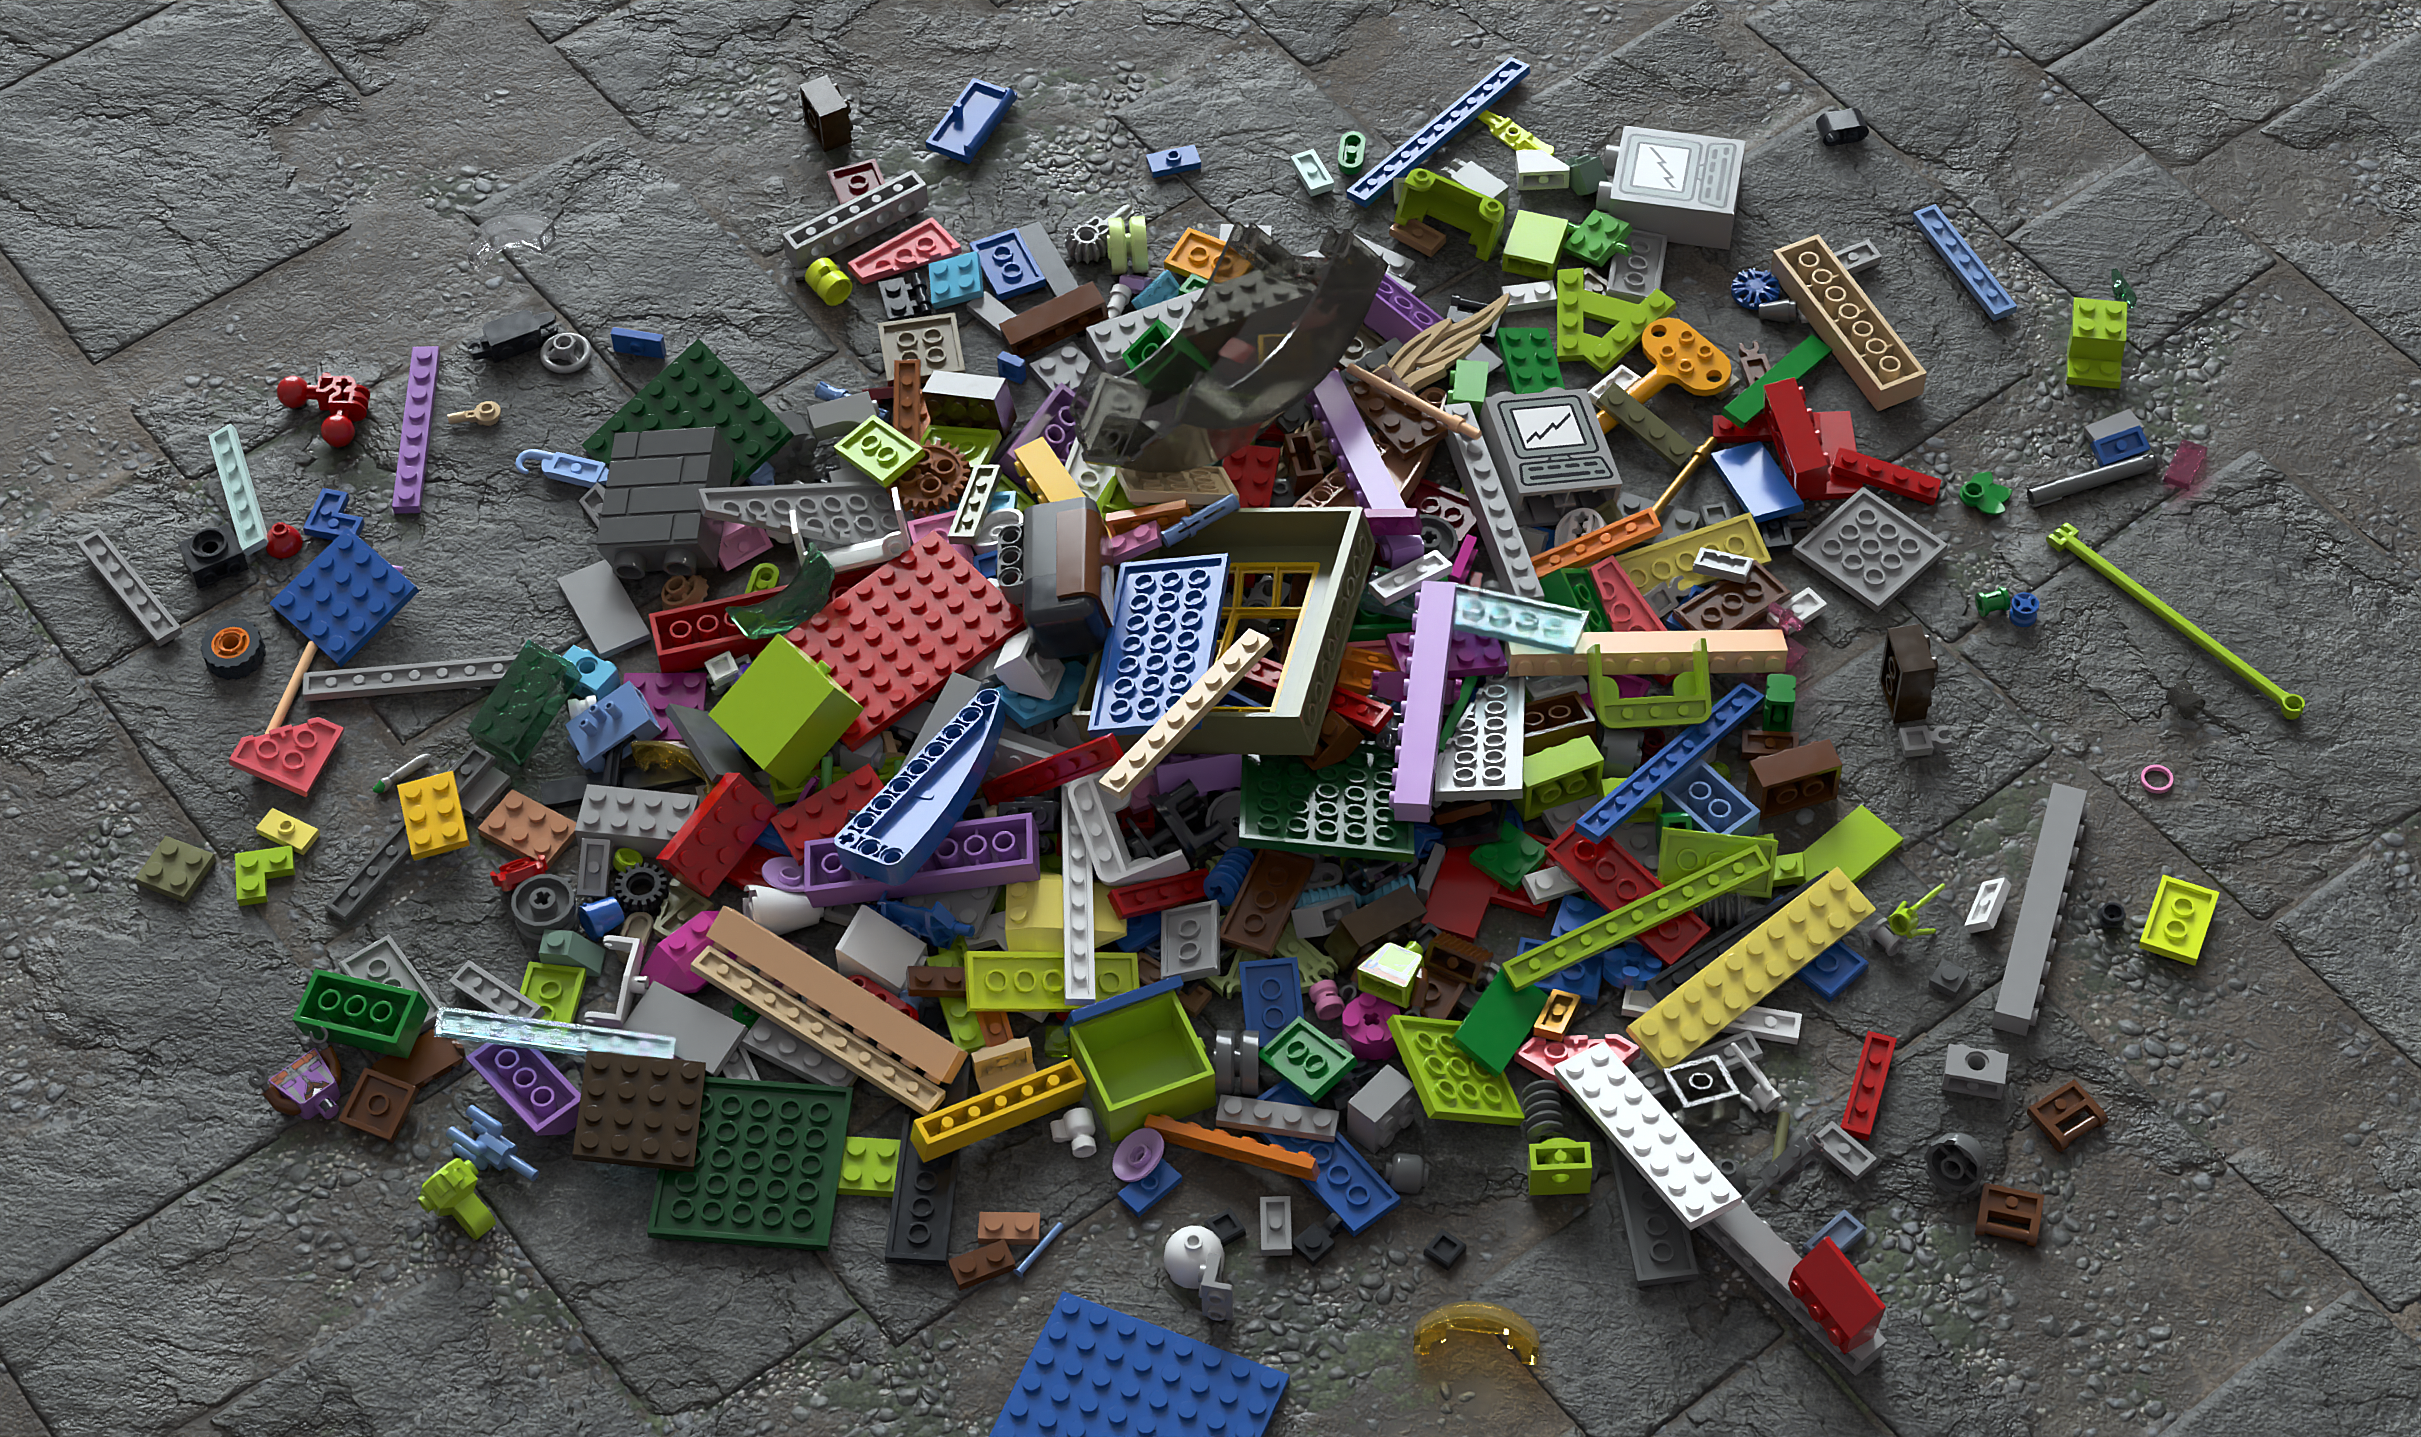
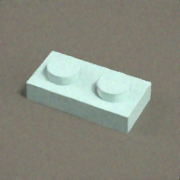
M1314 149L1290 156L1292 167L1311 197L1334 189V181Z

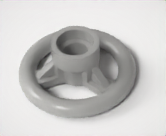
M576 333L557 334L549 338L540 350V359L543 365L556 373L578 371L589 362L592 355V347L589 341ZM577 342L584 348V355L580 360L574 355ZM560 358L568 360L571 365H556L550 360Z

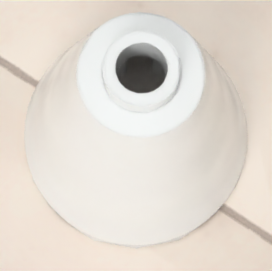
M746 885L744 891H749V897L743 898V915L777 936L817 924L820 917H824V907L813 908L805 893L788 892L757 885Z

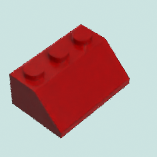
M1827 1236L1793 1268L1788 1285L1792 1294L1797 1299H1800L1808 1308L1811 1318L1815 1322H1819L1827 1332L1830 1342L1834 1346H1838L1845 1355L1874 1338L1886 1306L1832 1239Z

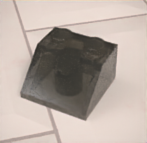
M1718 1055L1662 1068V1076L1672 1114L1685 1133L1740 1119L1741 1093Z

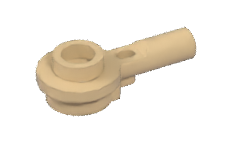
M485 401L477 405L475 410L447 414L449 425L468 421L471 423L477 422V424L485 426L494 425L498 422L501 415L500 406L495 402Z

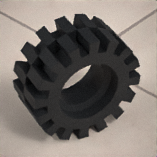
M635 863V869H631L629 865L625 868L626 874L621 871L618 874L619 879L615 881L618 903L624 913L629 911L631 915L635 912H646L653 916L655 909L658 912L661 911L663 900L667 899L669 895L664 872L662 870L659 871L656 865H653L650 869L649 863H644V867H640L639 863ZM641 885L653 887L652 891L645 895L638 896L631 893L634 888Z

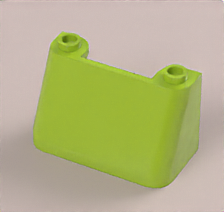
M1418 168L1412 170L1404 182L1394 222L1406 226L1407 222L1414 218H1418L1417 220L1422 222L1426 214L1471 233L1468 243L1476 245L1477 253L1475 257L1487 262L1501 237L1504 227L1505 210L1504 206L1493 198L1428 170Z

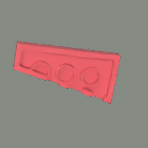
M931 217L848 262V270L864 285L961 254L962 250L957 241Z
M1613 555L1590 568L1589 575L1613 632L1668 631Z

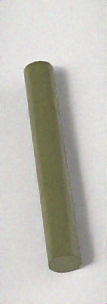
M1780 1112L1778 1114L1771 1162L1786 1150L1790 1114L1788 1112ZM1771 1189L1769 1193L1778 1194L1779 1191Z

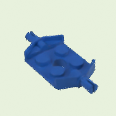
M885 890L877 905L866 902L862 903V905L871 908L927 945L950 950L957 935L972 938L975 933L973 925L962 924L957 921L938 901H936L932 910H929L922 906L905 905L899 901H887L888 891Z

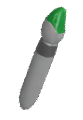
M428 753L422 754L389 776L382 778L373 788V792L382 793L389 790L392 785L428 763L431 755Z

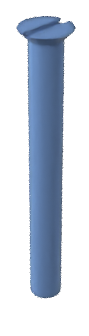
M1058 1222L1017 1269L1013 1270L1018 1277L1023 1278V1273L1064 1228V1225Z

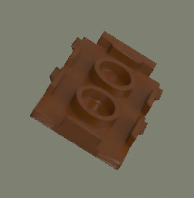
M444 1025L442 1028L436 1026L429 1030L428 1033L416 1039L408 1059L387 1055L373 1063L372 1070L420 1089L426 1086V1083L433 1080V1077L436 1080L452 1071V1066L456 1067L463 1063V1057L466 1054L464 1047L455 1039L448 1025Z

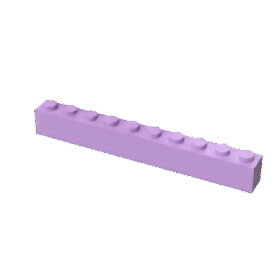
M1422 581L1421 592H1416L1415 609H1418V614L1413 613L1412 630H1416L1415 635H1410L1409 652H1413V656L1407 657L1406 673L1410 674V679H1404L1403 693L1404 696H1407V701L1401 702V718H1404V723H1399L1398 740L1402 741L1401 746L1396 745L1395 763H1399L1398 768H1393L1392 785L1396 786L1395 791H1390L1389 808L1394 809V817L1398 821L1430 822L1456 609V583Z

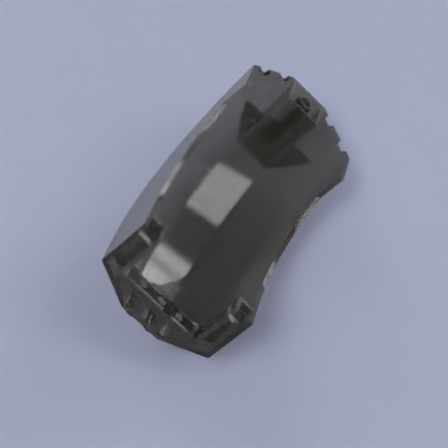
M1235 222L1202 294L1175 332L1151 356L1117 378L1095 361H1090L1069 407L1070 414L1076 423L1074 429L1077 440L1083 448L1081 453L1083 461L1087 464L1147 473H1173L1200 468L1226 458L1247 446L1304 399L1327 377L1341 360L1356 337L1389 264L1348 229H1343L1342 234H1339L1333 228H1328L1318 250L1324 257L1290 254L1255 223H1250L1247 228L1240 222Z

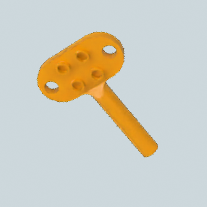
M1670 317L1657 319L1645 328L1642 335L1643 353L1656 367L1626 392L1642 405L1671 383L1679 384L1694 395H1715L1724 390L1730 383L1732 375L1730 360L1722 351L1682 320ZM1656 331L1665 333L1662 337H1655L1652 334ZM1711 376L1721 378L1718 382H1710L1707 379ZM1604 410L1596 414L1604 435L1619 424Z

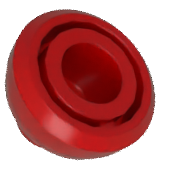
M278 522L267 533L268 543L265 548L272 557L288 558L300 551L303 539L296 528L283 522Z

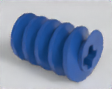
M1240 846L1229 848L1204 880L1203 888L1207 898L1210 901L1217 900L1222 907L1230 906L1234 902L1255 859L1254 854L1247 848Z

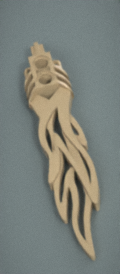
M1509 293L1504 294L1478 313L1462 321L1452 324L1451 318H1447L1429 327L1407 342L1387 365L1414 393L1444 378L1447 375L1446 369L1456 364L1457 359L1462 360L1480 344V333L1490 327L1510 302ZM1450 337L1449 339L1445 340L1440 345H1438L1442 340ZM1385 364L1380 365V366H1379L1377 369H1375L1372 373H1374L1375 371H1377V370L1381 369L1382 367H1384ZM1360 414V416H1361V418H1362V420H1363V422H1364L1366 428H1367L1368 426H1371V425L1366 421V419ZM1311 419L1305 422L1304 430L1302 431L1301 427L1295 430V433L1311 431L1317 449L1316 454L1319 456L1322 468H1325L1333 463L1337 457L1335 454H1331L1327 437L1324 438L1321 434L1319 420H1314V423H1312ZM1283 447L1281 448L1276 478H1286L1289 476L1282 458Z

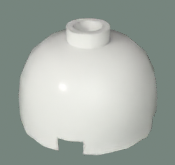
M1202 1226L1184 1227L1171 1235L1166 1243L1164 1252V1267L1170 1274L1171 1280L1184 1288L1199 1289V1269L1201 1264L1207 1263L1209 1253L1221 1255V1271L1223 1272L1225 1253L1220 1239L1212 1231Z

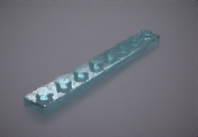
M439 1006L434 1028V1036L582 1056H586L587 1050L673 1059L676 1045V1037Z

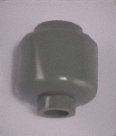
M1396 1153L1393 1155L1391 1162H1385L1383 1179L1389 1181V1186L1395 1192L1417 1194L1421 1187L1426 1188L1429 1165L1424 1163L1420 1155Z

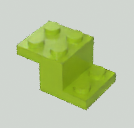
M2074 297L2072 326L2067 345L2066 384L2120 388L2121 362L2126 344L2127 302Z

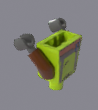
M1414 941L1409 942L1405 948L1393 943H1386L1379 950L1363 955L1350 979L1352 980L1351 985H1346L1341 989L1342 998L1347 1001L1353 993L1350 999L1351 1002L1362 994L1359 991L1361 990L1406 1009L1409 1005H1412V1009L1407 1011L1404 1016L1422 1017L1419 1013L1421 1007L1424 1008L1429 988L1428 970L1424 968L1422 947Z

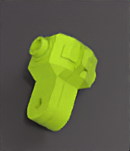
M456 1158L423 1183L420 1197L417 1201L427 1213L433 1211L437 1216L453 1215L464 1230L475 1240H478L496 1225L491 1212L474 1193L478 1180L476 1175L479 1172L470 1160L463 1162L460 1158Z

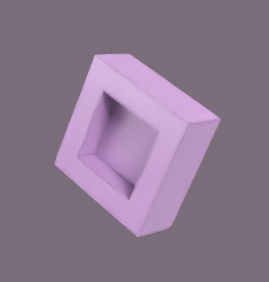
M1128 273L1121 275L1119 284L1126 285L1135 294H1140L1152 282V278Z

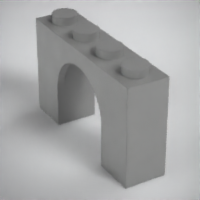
M868 391L807 407L808 423L818 442L848 435L873 414L875 416L880 415L877 401L871 400ZM855 466L829 472L830 483L875 481Z

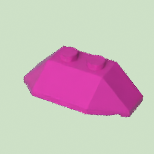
M720 911L700 912L657 944L639 975L649 977V987L653 981H656L680 994L698 992L710 983L691 971V963L708 945L713 947L714 941L707 937L706 934ZM729 951L728 954L723 953L724 955L728 956L734 961H736L735 959L738 956L731 951Z

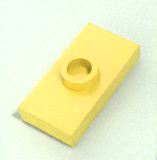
M274 808L267 813L256 827L257 834L282 846L292 845L293 850L301 855H304L320 836L317 828Z

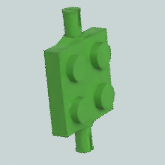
M1593 210L1580 226L1568 222V233L1573 235L1562 247L1569 255L1602 267L1615 253H1620L1626 257L1629 256L1628 253H1632V247L1623 244L1628 235L1633 231L1631 225L1625 221Z

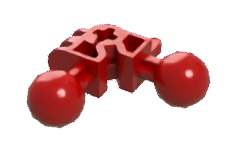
M325 372L322 376H319L317 385H308L303 378L292 375L282 379L277 386V398L285 407L292 409L302 407L307 403L308 399L318 400L319 410H330L331 416L326 418L321 425V436L329 446L339 448L349 444L355 434L352 421H361L367 416L368 400L371 393L366 387L356 384V381L351 376H331L329 372Z

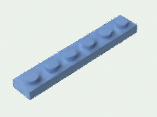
M1936 204L1913 212L1912 220L1993 321L2016 313L2017 305Z

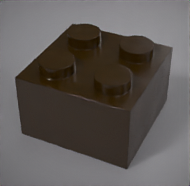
M825 75L799 85L804 122L824 152L851 143V131H853V124L849 118L851 107L848 100L841 97L837 84H832L828 76Z

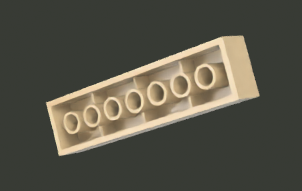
M1819 234L1773 251L1772 275L1777 277L1776 279L1779 280V284L1792 300L1797 301L1798 309L1825 344L1833 349L1832 353L1877 412L1923 394L1927 372Z

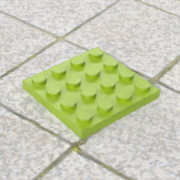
M1394 1014L1386 1021L1429 1118L1519 1126L1525 1120L1504 1070L1495 1078L1450 1041L1463 1021Z

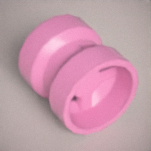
M1333 980L1319 981L1309 989L1310 999L1316 1004L1315 1012L1317 1017L1323 1021L1335 1019L1345 1010L1341 997H1338V987Z

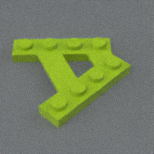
M1584 268L1558 270V362L1585 360L1601 374H1604L1642 340L1643 332L1650 323L1657 319L1666 318L1677 308L1676 302L1656 288L1638 305L1585 290ZM1584 317L1615 326L1602 338L1584 333Z

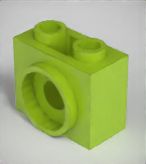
M1552 1138L1541 1144H1529L1527 1163L1529 1195L1590 1193L1592 1176L1590 1142H1575L1568 1138Z

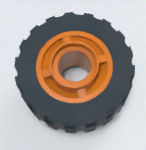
M242 618L225 619L218 624H214L210 630L206 631L205 637L201 640L202 656L209 671L212 674L214 673L216 677H222L225 680H237L241 677L249 676L250 673L255 672L258 666L263 663V657L266 655V647L258 628H255L252 622L249 623L246 619Z

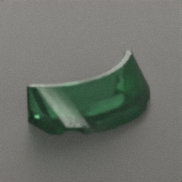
M813 541L808 544L807 555L800 571L781 592L758 604L740 607L728 606L725 608L731 619L748 639L775 637L778 633L784 636L799 624L811 619L814 614L820 613L830 597L828 593L832 580H835V569Z

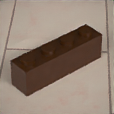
M1091 281L1015 317L1009 318L999 323L1003 340L1011 354L1023 358L1086 329V327L1108 319L1109 314L1103 297L1094 282Z

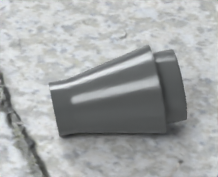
M1790 298L1759 304V319L1790 324L1791 321H1797V301H1790Z

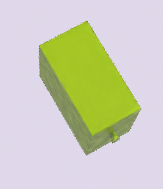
M778 633L708 715L764 771L792 790H795L864 708L828 675L832 669L823 660H820L817 664L809 655Z
M1174 990L1069 1028L1072 1058L1087 1081L1086 1091L1111 1143L1125 1139L1134 1131L1145 1128L1144 1123L1148 1114L1154 1116L1163 1114L1177 1120L1216 1106L1215 1072L1205 1054L1207 1052L1201 1037H1197Z

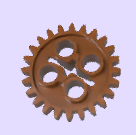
M927 439L923 446L916 441V444L923 448L926 456L885 488L886 493L889 494L890 500L893 501L891 488L897 487L901 506H904L905 512L914 508L916 515L921 509L925 510L926 515H929L930 509L940 513L941 506L949 510V502L952 501L958 504V496H963L971 476L969 461L966 460L965 453L960 454L958 447L951 449L949 442L942 447L940 440H937L935 445H931L930 440Z

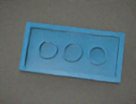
M1077 660L1063 664L1066 669L1054 697L1050 700L1011 691L1006 685L997 687L995 690L1000 693L1005 713L1025 729L1072 712V708L1076 705L1079 697L1080 685L1084 683L1086 677V668Z

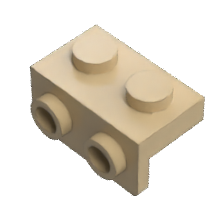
M1028 1037L1011 1039L1004 1044L984 1047L977 1052L971 1053L973 1073L981 1094L1036 1073L1032 1058V1047Z

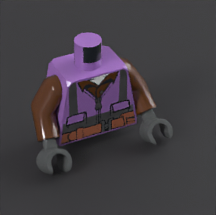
M320 1026L324 1034V1039L320 1041L314 1038L312 1032L309 1035L310 1041L319 1046V1051L313 1048L269 1080L268 1073L263 1068L256 1069L257 1073L262 1077V1082H257L251 1075L248 1077L249 1085L253 1088H261V1094L275 1111L293 1116L300 1115L304 1119H311L319 1112L325 1119H331L338 1113L339 1106L335 1101L341 1096L338 1089L342 1083L341 1063L332 1045H328L326 1042L328 1038L326 1028Z

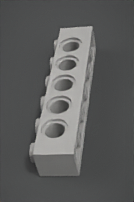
M911 170L782 234L785 256L797 269L805 268L816 260L825 258L929 206L926 183L914 170Z

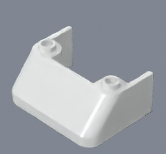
M897 487L891 489L900 531L890 533L878 540L824 552L818 550L806 552L795 510L789 511L792 534L800 565L808 579L813 580L885 565L893 558L900 556L904 551L909 550L911 543Z
M1113 766L1080 778L1070 785L1068 797L1096 874L1103 884L1108 886H1130L1175 876L1190 870V866L1181 849L1155 860L1149 857L1131 860L1115 812L1125 809L1130 804L1132 794L1130 792L1121 800L1102 790L1098 782ZM1152 769L1144 778L1155 774L1154 770Z

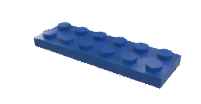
M1285 1080L1256 1098L1257 1100L1316 1108L1300 1091ZM1338 1131L1336 1132L1334 1143L1256 1132L1268 1145L1276 1144L1285 1148L1286 1151L1293 1153L1306 1152L1316 1158L1320 1169L1317 1181L1299 1179L1331 1213L1335 1212L1343 1219L1341 1224L1353 1237L1401 1204V1198Z

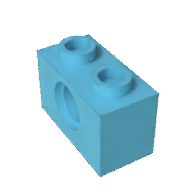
M575 645L553 666L557 684L584 699L587 696L596 695L598 702L621 685L618 669L613 663L603 661L591 651L583 650Z

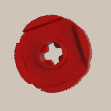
M537 855L539 861L531 862L529 856L500 866V873L490 872L493 886L501 887L503 892L517 888L519 882L536 875L546 874L545 870L548 869L545 856Z

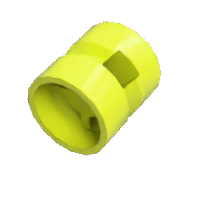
M820 258L813 262L806 271L805 281L827 305L836 306L845 301L851 294L852 282L839 270L831 259Z

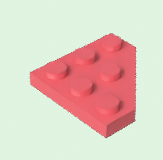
M316 717L307 720V723L292 727L290 724L269 730V733L264 735L242 737L229 758V765L307 797L341 739L344 728Z
M1605 1034V1039H1588L1587 1035L1565 1036L1562 1042L1546 1041V1038L1533 1037L1515 1051L1514 1061L1546 1080L1557 1082L1561 1089L1570 1093L1554 1074L1555 1065L1605 1042L1625 1066H1628L1640 1056V1047L1618 1034Z

